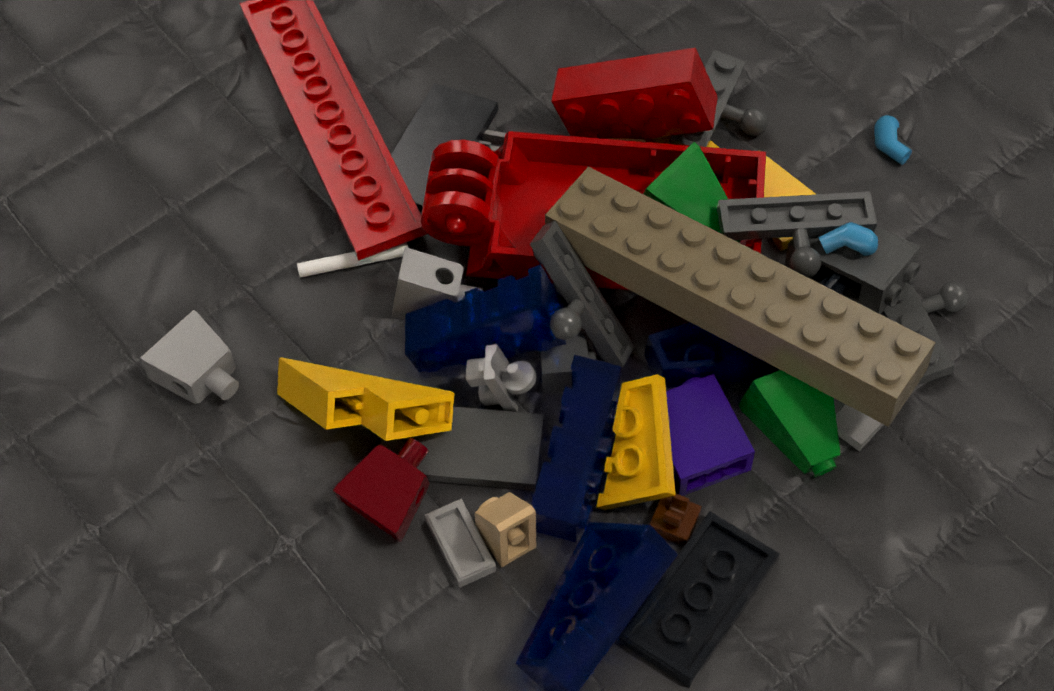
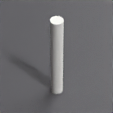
M406 242L359 261L355 252H349L297 263L299 276L302 278L403 257L405 247L408 248Z

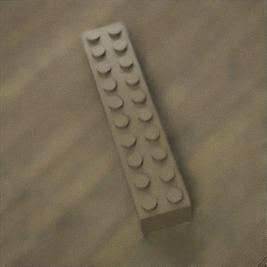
M587 167L545 215V225L553 221L557 222L585 267L888 427L927 371L936 342L590 167Z

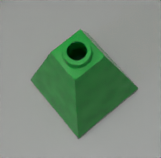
M693 142L645 189L643 194L721 233L717 204L718 200H727L728 198L700 146Z
M782 370L753 380L738 404L741 411L803 474L813 472L815 477H819L837 468L834 461L840 456L834 398Z

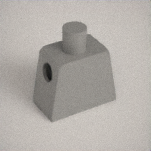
M405 247L391 317L450 324L452 323L456 307L478 311L482 288L461 284L464 269L461 264Z
M195 310L191 311L140 357L147 377L151 381L194 404L201 403L212 392L221 399L228 400L236 393L239 387V382L230 376L236 368L230 349Z

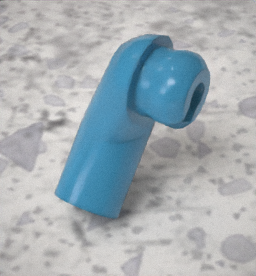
M884 115L876 121L874 126L875 146L890 158L903 165L911 156L912 150L897 140L898 120L893 116Z
M853 222L846 223L818 237L826 254L843 246L860 252L864 256L872 255L878 249L877 235L872 230Z

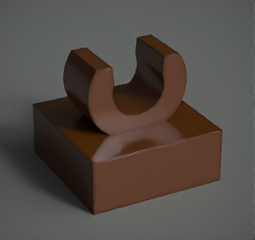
M679 494L661 498L649 524L648 532L685 546L700 517L702 506L690 502L689 498Z

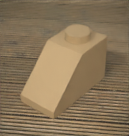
M510 492L500 498L492 497L482 503L478 510L474 512L475 525L484 543L501 567L536 548V511L531 504Z

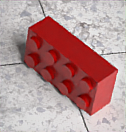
M689 48L558 68L551 102L570 136L601 139H649L713 130L718 96L697 49Z

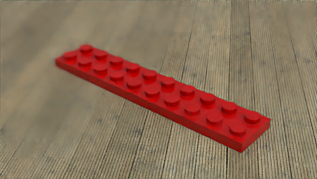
M247 0L239 3L243 16L358 261L428 234L423 230L420 223L421 214L314 1Z

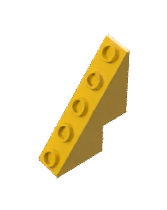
M283 357L279 358L277 395L326 430L362 424L385 441L452 431L454 392Z

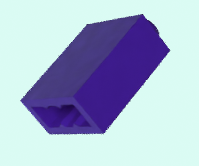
M714 374L703 378L694 377L688 379L681 386L666 391L676 494L684 496L751 471L755 450Z

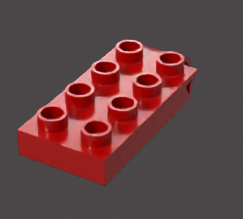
M508 131L505 134L503 145L496 151L479 142L450 140L438 145L433 150L420 223L423 230L432 238L443 243L470 246L466 276L554 283L545 267L535 258L530 243L542 226L545 225L546 213L587 167L643 194L645 189L689 145ZM700 146L728 199L764 197L766 152ZM748 239L740 242L761 254L762 239ZM585 267L597 287L629 290Z

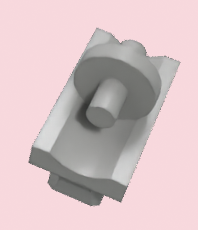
M497 344L487 345L485 358L467 360L466 381L471 387L479 386V398L484 406L500 404L504 411L518 412L514 395L526 393L533 387L537 378L536 372L531 364L526 361L509 363Z

